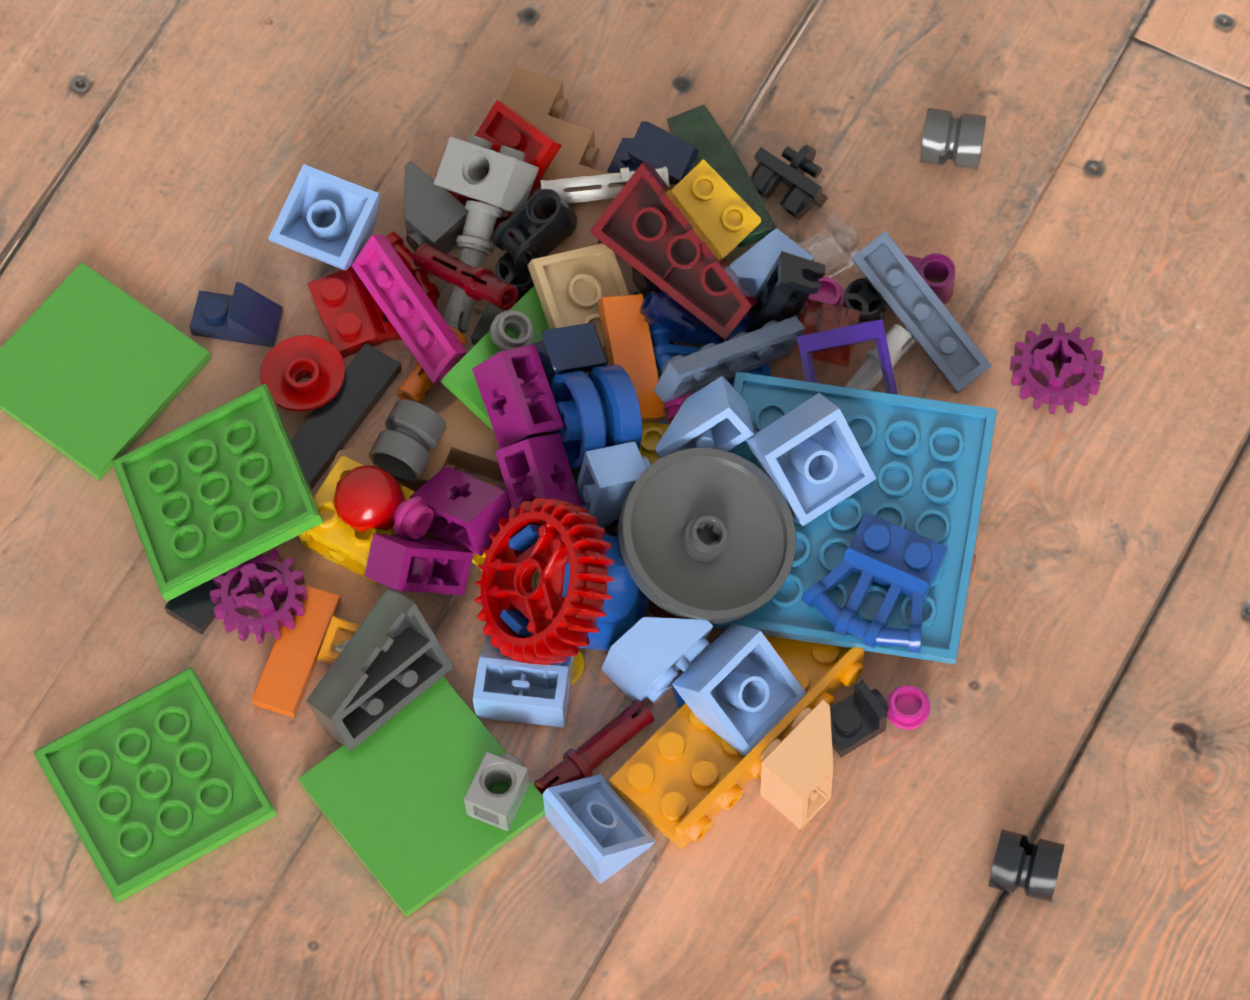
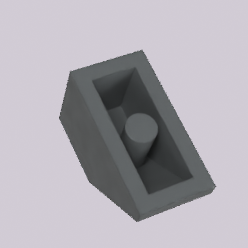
M409 161L405 165L404 184L406 241L415 252L419 246L429 243L434 248L448 254L457 246V236L463 233L468 210L444 188L434 185V180L412 161Z

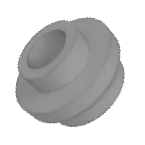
M508 310L495 317L490 327V336L493 343L500 350L504 351L530 345L533 340L534 330L530 319L524 313ZM504 329H513L517 334V338L512 339L508 337Z

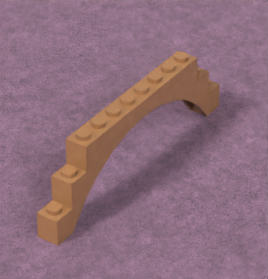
M516 67L501 102L507 104L562 145L541 180L547 181L609 174L594 169L599 157V148L595 147L594 130L563 120L568 107V100L564 99L563 81ZM625 184L609 185V187H621ZM596 186L578 189H568L564 192L601 189L602 187ZM614 199L569 203L568 205L577 215L576 229L571 236L562 241L549 255L602 244L589 231ZM457 398L437 413L446 423V430L437 447L427 450L430 454V461L421 478L417 482H406L395 478L399 484L416 492L441 469L448 466L455 470H458L459 467L503 482L504 479L495 451L500 450L495 433ZM375 441L338 451L326 478L342 456H346L364 466H375L369 459V452Z

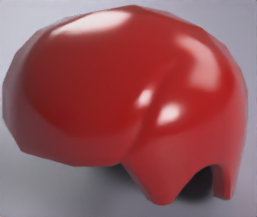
M366 465L352 469L337 482L333 505L339 519L358 532L364 533L369 529L388 531L395 524L394 513L406 498L401 485L394 476L377 466Z

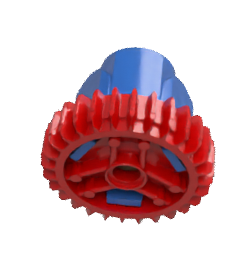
M535 498L533 501H523L520 508H511L509 510V519H499V532L493 531L489 533L492 544L490 547L482 548L486 558L484 564L477 565L482 570L481 580L474 583L477 587H481V595L474 599V601L483 607L477 615L478 619L487 622L483 628V633L491 636V645L499 648L502 655L528 664L552 665L558 662L565 663L567 656L578 655L579 648L609 651L610 647L645 616L650 599L638 588L630 576L622 558L618 536L605 534V529L597 526V517L588 514L585 508L559 499Z

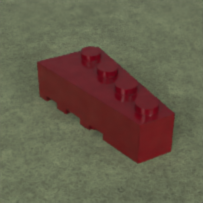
M649 161L641 163L589 231L724 340L734 332L757 302Z

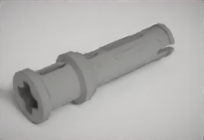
M466 201L465 209L468 210L463 233L458 235L456 239L457 248L460 249L458 259L473 267L483 266L485 256H489L490 252H493L494 244L491 243L496 220L502 217L503 210L482 202ZM453 284L451 285L443 319L448 326H452L460 332H467L474 300L469 298L463 289Z

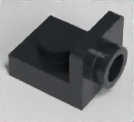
M863 680L854 685V694L830 708L832 746L841 758L886 731L887 712H889L887 702L877 689L870 690Z

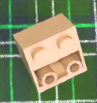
M824 700L813 710L809 707L804 709L794 720L791 726L793 731L783 741L775 739L765 749L760 758L762 760L760 795L800 830L831 799L834 766L830 705Z

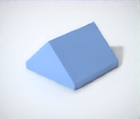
M303 164L268 239L273 243L346 271L373 234L380 194Z
M601 774L547 788L542 794L545 817L600 884L649 849L656 841Z

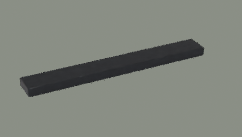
M367 343L364 344L345 369L344 383L338 394L327 404L315 409L291 440L311 490L334 461L338 451L343 449L402 371L400 362ZM211 579L169 600L165 605L166 613L198 633L203 634L216 617L213 610L216 604L212 603L210 591L218 589L215 586L214 580ZM240 580L238 581V583L235 585L234 588L238 587V585H239V583H240Z

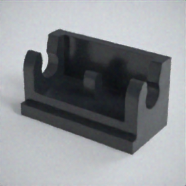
M782 251L754 297L757 302L748 313V333L761 329L765 324L773 320L780 322L794 316L797 317L809 295L817 293L821 288V285L817 282L825 275L826 265Z

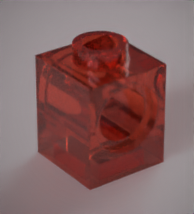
M811 299L807 314L799 313L798 315L799 321L806 328L802 336L860 324L861 311ZM855 345L812 353V356L815 360L849 367Z

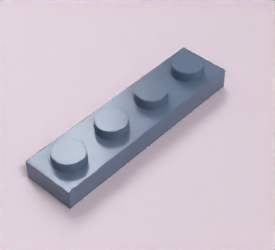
M886 231L851 257L857 268L906 330L911 333L917 344L956 393H959L991 368L992 365Z
M796 316L780 322L773 320L765 324L761 329L750 333L740 332L723 343L717 345L714 343L707 344L698 352L684 357L683 355L674 356L663 366V374L654 391L665 403L700 390L721 376L729 379L735 377L736 372L745 373L788 357L798 342L797 337L802 336L806 328Z

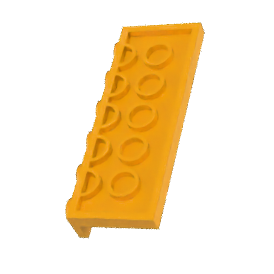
M764 635L807 694L745 757L699 720L685 703L609 779L610 786L679 848L683 849L691 840L695 843L700 841L713 825L712 818L722 808L726 811L730 810L744 793L742 788L753 777L757 780L761 778V755L775 739L783 741L793 731L791 726L797 716L807 707L813 710L822 700L831 706L835 699L833 695L843 685L850 687L857 681L865 668L863 666V648H845Z

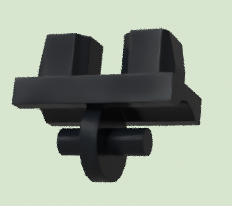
M805 145L798 152L787 146L781 156L791 162L790 165L762 147L755 154L754 159L758 165L753 171L748 184L754 191L769 199L780 182L788 186L790 189L779 204L781 208L793 217L800 220L814 204L821 208L828 199L826 195L821 193V186L804 176L807 173L816 179L822 171L821 167L813 163L816 150L811 146Z

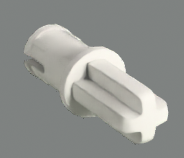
M894 324L886 334L892 368L915 343L911 333L898 324ZM877 346L873 351L868 350L865 353V363L848 381L845 387L872 391L883 378Z

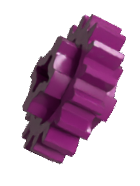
M1059 322L1057 331H1050L1046 323L1041 324L1040 335L1038 336L1033 331L1028 330L1025 335V341H1017L1015 344V356H1011L1009 369L1014 371L1011 378L1012 386L1022 385L1019 393L1020 399L1023 400L1032 396L1034 398L1033 408L1037 410L1043 403L1048 404L1050 414H1055L1057 405H1063L1067 413L1073 412L1075 401L1084 407L1088 405L1090 394L1097 395L1101 383L1099 380L1103 379L1105 369L1104 366L1100 365L1103 357L1102 351H1092L1095 339L1093 337L1084 340L1080 339L1081 328L1076 327L1071 333L1065 332V325L1062 322ZM1055 359L1059 360V377H1055V369L1053 368Z
M273 549L268 557L260 554L227 571L226 575H219L213 578L218 589L210 591L212 603L216 604L213 608L216 619H224L222 623L227 633L238 628V635L241 641H245L250 633L256 635L258 643H263L265 633L269 632L272 633L276 640L280 639L281 633L279 628L284 625L293 630L296 627L292 617L293 614L297 616H304L305 614L304 605L300 601L308 599L306 586H302L305 583L302 571H294L295 564L291 557L280 562L279 551ZM240 580V583H239L238 587L234 588L235 585H236V584L238 583V581ZM261 592L263 597L257 598L255 593ZM285 601L284 605L278 610L280 603Z

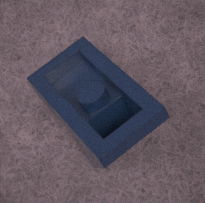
M642 121L634 138H622L607 172L609 174L620 173V168L629 167V171H636L641 163L649 161L654 169L667 167L669 184L677 185L690 172L699 151L694 145L650 122Z
M236 282L233 295L199 290L190 330L194 336L273 348L284 310L282 306L243 283Z
M593 322L544 330L541 332L543 340L533 343L536 346L549 385L556 374L576 370L587 373L593 367L608 364Z

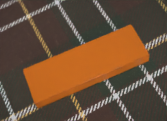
M643 294L601 297L598 301V308L609 365H621L628 373L635 387L642 423L661 422L666 415L663 410V401L654 391L659 378Z
M304 584L302 586H306L308 599L300 602L304 605L305 614L304 616L293 614L292 617L296 626L293 630L284 625L280 628L281 638L276 640L251 699L254 706L295 718L318 662L317 657L332 616L336 617L342 602L340 595Z

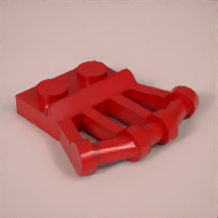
M496 100L474 135L493 142L490 150L500 152L502 145L525 153L524 162L539 168L528 200L532 196L533 191L541 186V178L562 146L507 104ZM447 190L464 206L466 201L479 202L478 200ZM509 212L508 218H510L514 213ZM507 217L497 218L494 232L503 221L508 219ZM509 232V236L513 238L515 235Z
M396 232L388 234L386 236L387 240L437 309V300L440 297V293L436 284L430 283L427 276L428 272L422 271L414 265V254L403 245L404 240ZM352 266L346 271L341 270L307 283L308 291L330 342L339 350L343 358L358 353L365 343L374 347L391 340H403L391 323H384L389 319L380 306L376 305L373 296Z

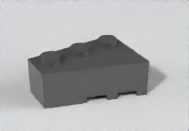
M388 587L306 702L326 733L352 751L453 669L454 666L415 602L397 590Z

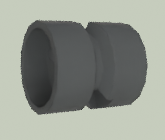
M928 108L920 162L943 165L948 159H952L955 167L978 170L986 116L963 113L959 118H954L951 111Z
M403 399L398 400L393 406L385 422L387 430L379 433L369 452V459L375 466L388 472L394 478L406 482H417L430 461V454L427 450L437 447L446 430V423L442 417L425 405Z

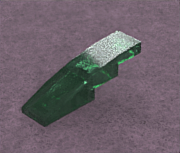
M705 104L668 118L669 132L694 145L699 151L691 170L704 159L761 218V223L737 247L741 248L759 241L773 231L776 226L740 158Z

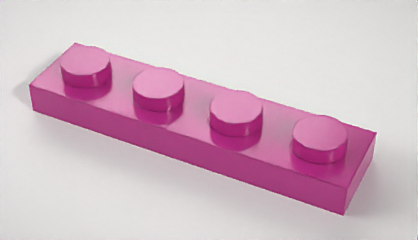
M372 234L351 266L432 383L442 384L440 381L467 354V351L384 235Z

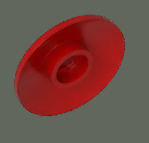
M312 335L294 336L279 342L267 353L260 367L261 385L266 384L276 405L282 409L294 412L311 411L327 404L338 394L345 379V364L339 350L331 342ZM302 378H311L308 382L298 383Z

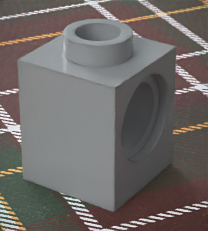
M486 752L464 798L466 814L508 832L530 786L529 770L525 767L524 763L509 754L502 753L500 756H496ZM495 782H506L511 786L508 791L502 794H493L488 791V788Z

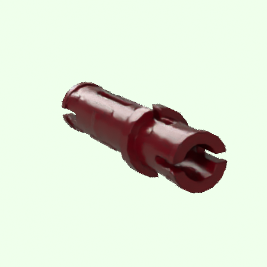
M429 243L419 246L414 254V265L418 269L463 289L465 294L475 301L485 300L499 307V309L507 311L515 305L518 299L517 287L496 278L491 270L483 266L473 267L456 257L434 248Z
M639 699L634 700L628 708L576 750L570 748L563 754V760L534 782L535 787L543 794L547 788L591 777L593 775L592 770L646 726L651 725L655 721L653 714L648 707L642 711L641 708L644 706V703Z

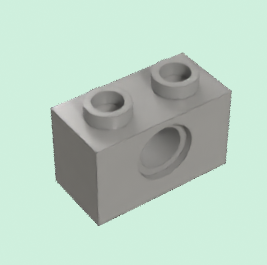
M471 134L468 135L467 141L450 136L433 183L434 185L515 213L527 202L539 168L524 162L525 153L502 145L500 152L490 150L493 142Z

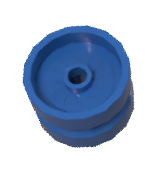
M610 364L593 367L587 375L583 371L576 370L559 373L553 377L550 388L564 427L552 434L560 433L570 468H581L586 451L634 441L638 449L640 448L642 441L640 405L635 387L628 373L621 365Z

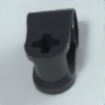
M538 190L510 218L503 221L497 227L493 235V242L497 248L506 250L511 255L513 264L519 271L529 272L528 264L532 259L548 256L562 241L571 236L577 226V215L554 190ZM509 232H512L515 236L511 238ZM530 251L532 256H528L526 253Z

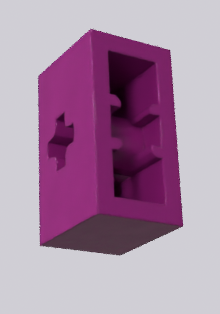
M535 344L500 351L472 368L500 449L529 438L550 435L564 427Z
M560 433L529 438L495 451L512 508H520L523 501H533L535 498L559 499L582 507Z
M448 466L441 469L410 496V499L416 496L423 498L427 501L428 507L434 512L432 524L427 532L479 556L484 554L482 548L490 547L492 544L489 533L500 531L498 521L502 518L509 519V510L511 509L508 493L503 488L497 485L492 486L476 479L470 473H462Z
M374 533L364 576L397 591L464 595L474 553L442 539L421 537L413 540L410 537Z

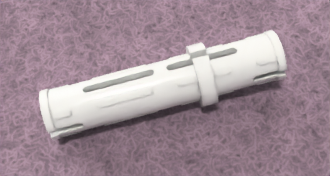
M629 167L620 168V173L547 181L540 180L541 190H554L567 204L614 199L624 186L610 188L609 185L626 184L635 171H629ZM667 167L655 169L669 187ZM596 186L602 187L601 189L564 192L568 189H578Z

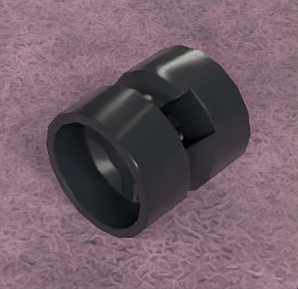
M1002 829L988 887L1012 893L1020 887L1024 888L1025 894L1028 897L1051 902L1065 844L1041 838L1032 844L1029 843L1027 835Z

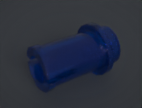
M650 292L640 307V314L645 316L644 320L647 323L652 324L655 322L678 335L683 340L687 339L695 329V326L689 323L696 324L698 318L692 313L668 300V295L665 292Z

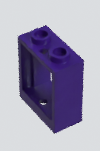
M880 319L798 336L797 341L806 382L818 383L812 353L876 340L886 393L898 395L883 320Z

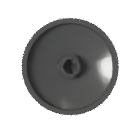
M689 448L660 458L650 465L633 484L624 500L619 516L618 539L620 551L633 581L654 604L681 619L708 620L711 624H721L745 618L763 607L779 591L793 565L796 549V531L791 510L785 497L773 480L759 467L743 457L724 450Z

